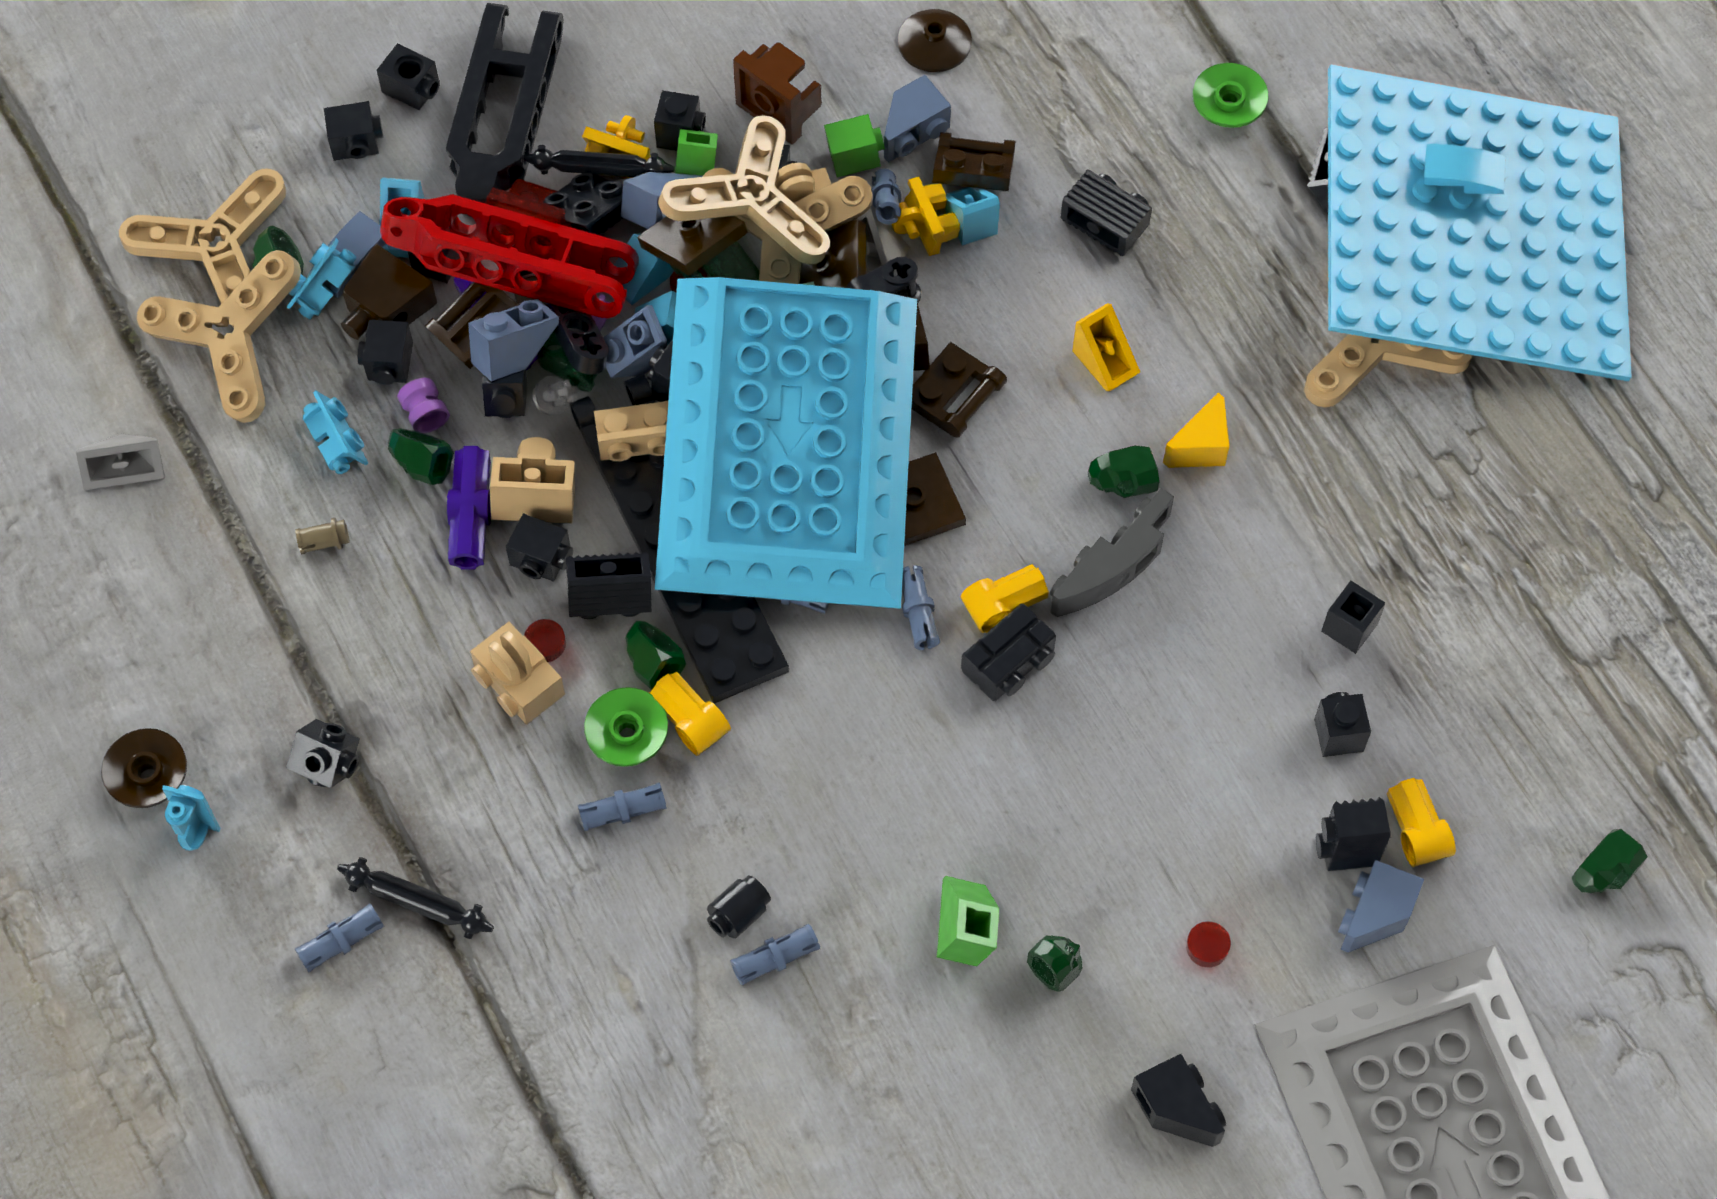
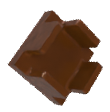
M779 42L775 43L771 48L762 44L751 55L742 50L733 59L736 105L754 118L765 115L778 120L785 129V140L793 145L802 136V124L821 107V85L813 81L801 92L789 83L805 68V60Z

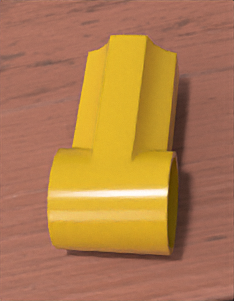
M1031 564L994 582L990 578L976 581L968 586L960 597L980 632L987 633L1020 604L1024 603L1029 607L1047 599L1049 590L1039 568Z
M678 672L663 676L649 692L665 709L667 718L675 725L679 738L696 756H699L731 731L729 722L719 708L711 701L705 703Z
M1410 778L1400 781L1394 787L1389 788L1387 797L1402 830L1400 835L1401 844L1408 863L1412 867L1454 856L1456 846L1452 831L1444 819L1439 820L1423 779Z

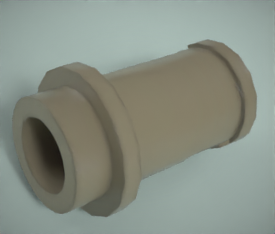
M334 517L331 518L330 523L295 529L301 555L306 554V552L334 546L339 550L343 548V544L350 543L344 519L337 521Z

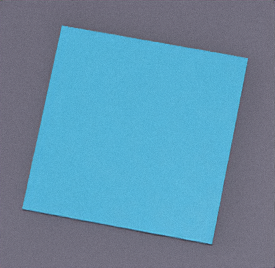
M1330 65L1328 68V331L1629 381L1632 378L1618 117ZM1426 143L1466 146L1506 156L1504 194H1464V186L1424 185Z

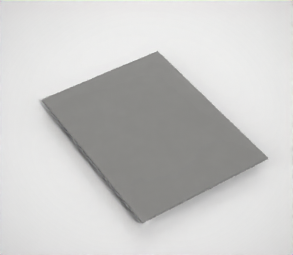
M1495 945L1254 1024L1326 1199H1610Z

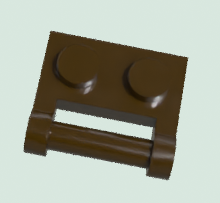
M940 132L932 183L1009 192L1016 141L1004 139V143L955 138L952 137V133Z
M472 282L436 320L432 318L425 327L471 369L474 365L471 363L468 323L483 318L489 313L501 312L518 306V304L503 290ZM486 292V294L448 332V329Z
M950 341L930 364V369L925 370L913 384L911 409L951 436L959 438L967 429L966 423L994 391L1001 390L1007 383V377L997 367L987 366ZM974 378L981 382L955 413L947 412L948 408Z

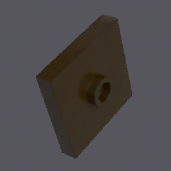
M666 216L637 238L642 249L687 275H691L745 236L748 231L745 222L735 216L690 221H675Z
M858 218L827 232L830 239V247L825 257L817 264L801 262L800 284L814 281L815 286L845 288L854 278L866 274V224Z
M935 452L909 461L904 546L966 525V517L937 453Z

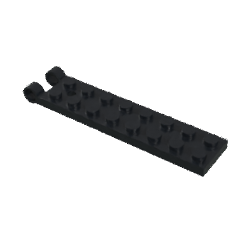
M644 374L624 381L632 406L656 403L650 384ZM589 396L571 402L569 406L575 423L595 460L639 553L646 552L649 554L651 577L655 583L664 455L654 456L646 454L632 456L624 461H612L610 459L601 461L594 417L596 409ZM658 590L714 704L789 672V665L755 597Z

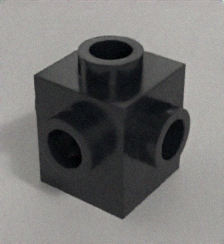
M315 719L296 731L286 768L307 777L308 781L316 786L332 788L343 779L350 778L355 772L359 763V755L356 754L360 738L347 733L346 729L340 725L324 723Z

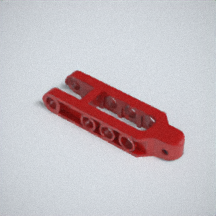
M454 194L433 199L399 197L388 201L383 208L380 233L384 242L394 248L414 253L427 269L532 299H539L546 303L600 318L615 317L621 312L627 297V290L624 289L622 284H626L633 279L639 264V256L636 250L624 242ZM407 207L411 214H403L401 208ZM467 214L475 220L476 224L466 225L459 220L457 215ZM506 225L513 231L514 235H503L497 231L495 226ZM537 235L544 236L551 241L552 245H539L533 237ZM452 249L459 254L461 259L453 260L447 258L442 250ZM620 257L626 261L628 266L623 268L614 266L609 258ZM491 260L497 264L499 270H488L480 261ZM519 271H530L538 280L527 281L520 276ZM596 293H608L615 301L611 303L603 302L597 298Z

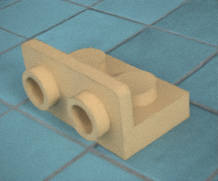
M668 401L594 411L601 461L609 459L612 461H624L632 456L646 454L654 456L664 455Z

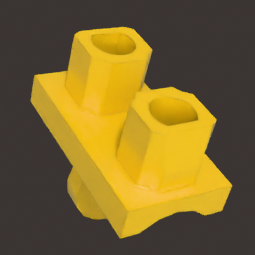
M625 115L620 124L613 121L607 123L606 131L616 134V136L587 126L585 127L582 138L587 143L585 152L637 155L644 160L651 157L649 148L631 142L633 140L642 143L645 137L644 132L635 129L636 120L634 117ZM618 176V177H620V178H622V179H625V178H633V177Z
M920 177L908 179L910 192L905 197L904 202L899 203L901 215L900 217L897 216V222L891 224L893 230L898 234L907 233L910 239L920 236L928 256L940 254L943 242L958 237L960 223L953 212L937 216L935 210L945 208L947 202L946 193L941 183L923 186Z

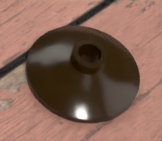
M928 9L911 15L904 21L898 33V48L902 57L913 67L927 72H943L957 67L967 58L972 45L971 31L965 21L956 14L941 9Z
M151 728L138 729L121 736L110 746L102 762V780L108 793L119 803L133 808L153 807L168 800L162 790L164 785L176 789L182 785L187 772V759L180 743L169 733ZM145 770H155L152 776L145 779L141 778V774Z

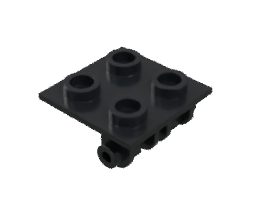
M589 173L579 174L572 178L571 182L562 189L548 195L545 201L531 211L533 214L571 224L572 228L600 235V233H605L623 219L621 217L623 184L618 181L596 177Z

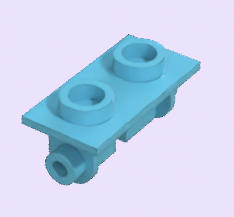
M337 238L329 247L322 243L309 261L315 267L307 277L301 274L298 283L289 292V295L292 297L287 308L290 309L296 302L301 305L298 311L304 317L312 319L314 315L319 316L334 294L323 283L325 280H328L339 288L351 270L355 268L353 262L357 257L345 248L341 253L335 248L339 242Z
M314 391L313 394L318 403H310L304 407L303 420L315 441L320 442L329 436V439L318 446L329 469L335 470L337 474H343L350 469L349 463L354 460L367 465L368 461L361 450L364 448V443L358 433L350 428L345 418L348 417V413L343 404L335 397L330 399L320 392Z
M180 785L178 789L163 786L162 790L169 801L165 810V818L175 834L178 835V842L183 849L188 851L198 849L203 844L208 829L220 831L221 828L201 791L186 785Z

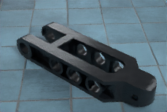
M486 4L446 144V152L449 154V158H452L449 167L456 177L455 190L457 196L497 207L503 192L525 180L529 163L524 161V156L532 153L563 35L564 22L562 13L544 10L541 12L531 50L527 54L503 50L502 36L505 27V16H509V8L507 5ZM496 74L523 78L504 149L495 155L471 152L472 145L477 144V126L481 113L485 114L487 108L485 98L489 83L494 82Z

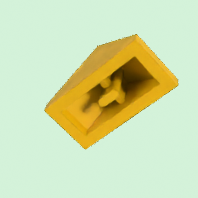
M1107 303L1076 322L1072 352L1106 391L1110 392L1140 373V369L1112 304Z
M1217 393L1166 444L1163 464L1168 468L1225 466L1229 451L1225 400L1220 393Z

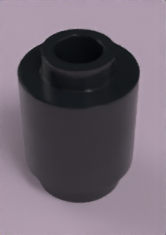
M748 875L743 880L737 879L707 906V911L710 915L707 918V922L719 936L724 938L728 935L736 939L766 912V905L771 901V897L766 888L756 878Z

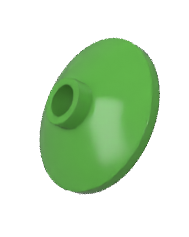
M1220 63L1207 68L1197 77L1192 97L1197 111L1206 120L1222 127L1234 128L1251 124L1264 113L1268 103V89L1263 78L1253 69L1237 63Z
M618 688L603 694L591 705L585 717L584 733L592 752L604 762L615 766H634L648 761L662 748L668 734V719L665 709L650 693L637 688ZM625 728H631L635 731L634 735L630 737H622L620 733Z

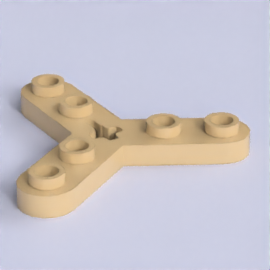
M756 116L750 121L744 135L735 174L669 181L664 185L658 200L662 213L675 221L746 215L795 259L805 264L821 262L830 247V239L824 229L774 186L786 134L783 125L770 116ZM749 188L752 193H758L757 198L753 197L751 192H744L745 189Z
M714 168L707 171L702 177L733 173L724 168ZM848 176L794 202V204L827 233L865 214L872 205L873 194L866 180L859 176ZM746 188L744 192H751V191H750L749 188ZM751 192V194L753 195V197H756V198H757L758 193H757V194H754V193ZM736 215L735 217L745 222L747 231L762 241L759 281L800 284L801 262L789 254L748 216Z
M272 169L257 170L207 220L134 215L127 218L121 224L119 238L124 249L133 255L203 261L218 299L222 304L250 273L240 246L286 197V187L283 178L277 171ZM215 236H221L222 241H219L216 247H211L209 242L214 241Z
M276 250L269 252L219 307L154 296L146 299L140 305L137 311L138 325L144 332L156 338L209 348L225 413L236 421L242 423L252 422L262 414L265 407V396L251 335L296 286L301 275L300 264L294 257L284 251ZM230 324L234 327L233 332L226 333L225 336L211 329L212 325L228 327Z
M1348 334L1310 371L1305 382L1304 392L1306 398L1312 404L1318 407H1331L1339 403L1381 360L1448 374H1457L1469 367L1473 355L1381 339L1378 343H1373L1369 337Z

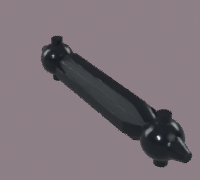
M539 145L534 153L524 156V161L532 164L543 175L548 174V170L552 167L567 173H589L623 177H636L648 172L672 173L675 171V166L666 163L661 157H658V153H651V157L644 160L637 155L571 150H560L552 153L549 149H546L545 145Z
M359 857L358 862L339 864L337 870L345 876L347 883L350 885L348 890L357 892L358 887L365 885L371 894L446 925L461 924L462 929L465 931L464 937L467 939H472L474 934L492 932L494 926L486 920L482 912L483 906L474 904L473 909L466 911L458 901L384 871L370 872L369 867L366 865L367 859Z

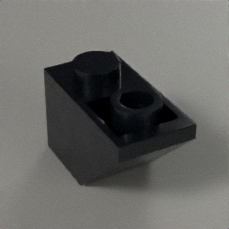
M1182 1054L1134 1076L1131 1091L1152 1128L1211 1147L1221 1143L1225 1132L1223 1127L1226 1126L1225 1117L1216 1102L1209 1103L1201 1089L1204 1087V1082L1200 1072L1193 1063L1188 1065Z

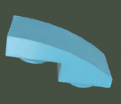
M1426 143L1424 185L1464 186V194H1504L1506 156L1466 146Z

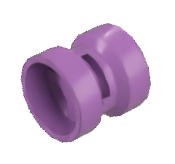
M419 378L410 381L400 389L397 395L402 408L410 413L408 419L413 430L420 433H429L437 430L448 421L450 416L445 403L437 398L439 395L438 389L430 378Z

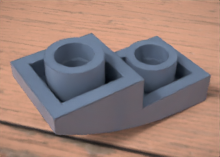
M361 211L328 244L329 247L337 238L339 242L335 248L341 253L345 248L357 257L353 262L355 268L351 270L339 288L328 280H325L323 283L324 286L334 292L333 295L336 298L343 294L344 287L376 244L381 247L386 244L381 237V226Z

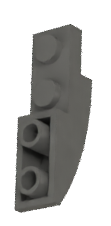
M1160 488L1152 499L1146 497L1140 503L1134 514L1136 519L1128 528L1123 525L1117 531L1111 543L1100 536L1091 548L1086 545L1077 555L1073 564L1075 568L1068 576L1061 575L1052 586L1049 593L1052 596L1050 613L1059 617L1094 605L1116 593L1143 572L1161 553L1164 533L1159 531V529L1171 515L1174 496Z

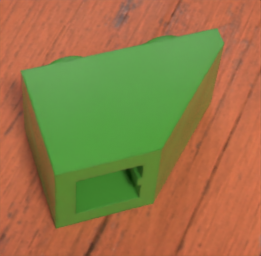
M945 876L942 881L937 958L977 967L997 948L999 907L986 885Z

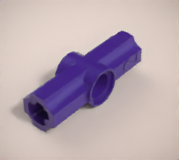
M463 446L462 449L455 451L453 487L448 490L447 520L450 526L448 561L449 565L459 567L461 570H475L476 567L484 565L486 526L491 524L489 489L491 457L488 450H483L478 446Z

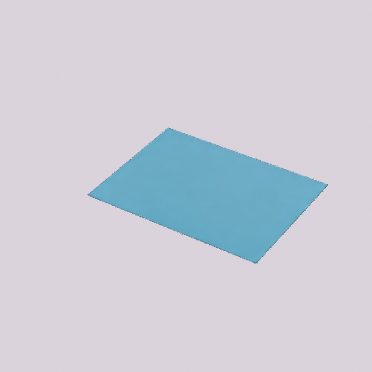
M721 277L677 279L654 590L901 609L917 299L873 290Z

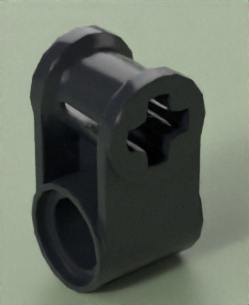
M906 257L893 258L869 273L854 278L845 287L881 291L908 297L907 291L910 290L909 298L917 299V304L921 299V289L919 284L916 283L918 267L912 259ZM894 270H896V272H897V276H895V277H894Z

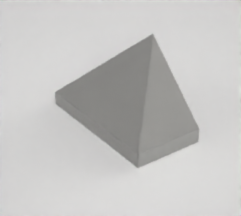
M871 206L865 214L858 217L860 221L866 224V274L886 264L893 258L906 256L910 246L893 230L890 224H883L877 219L875 207Z
M121 433L76 450L84 490L165 478L158 439L154 437Z

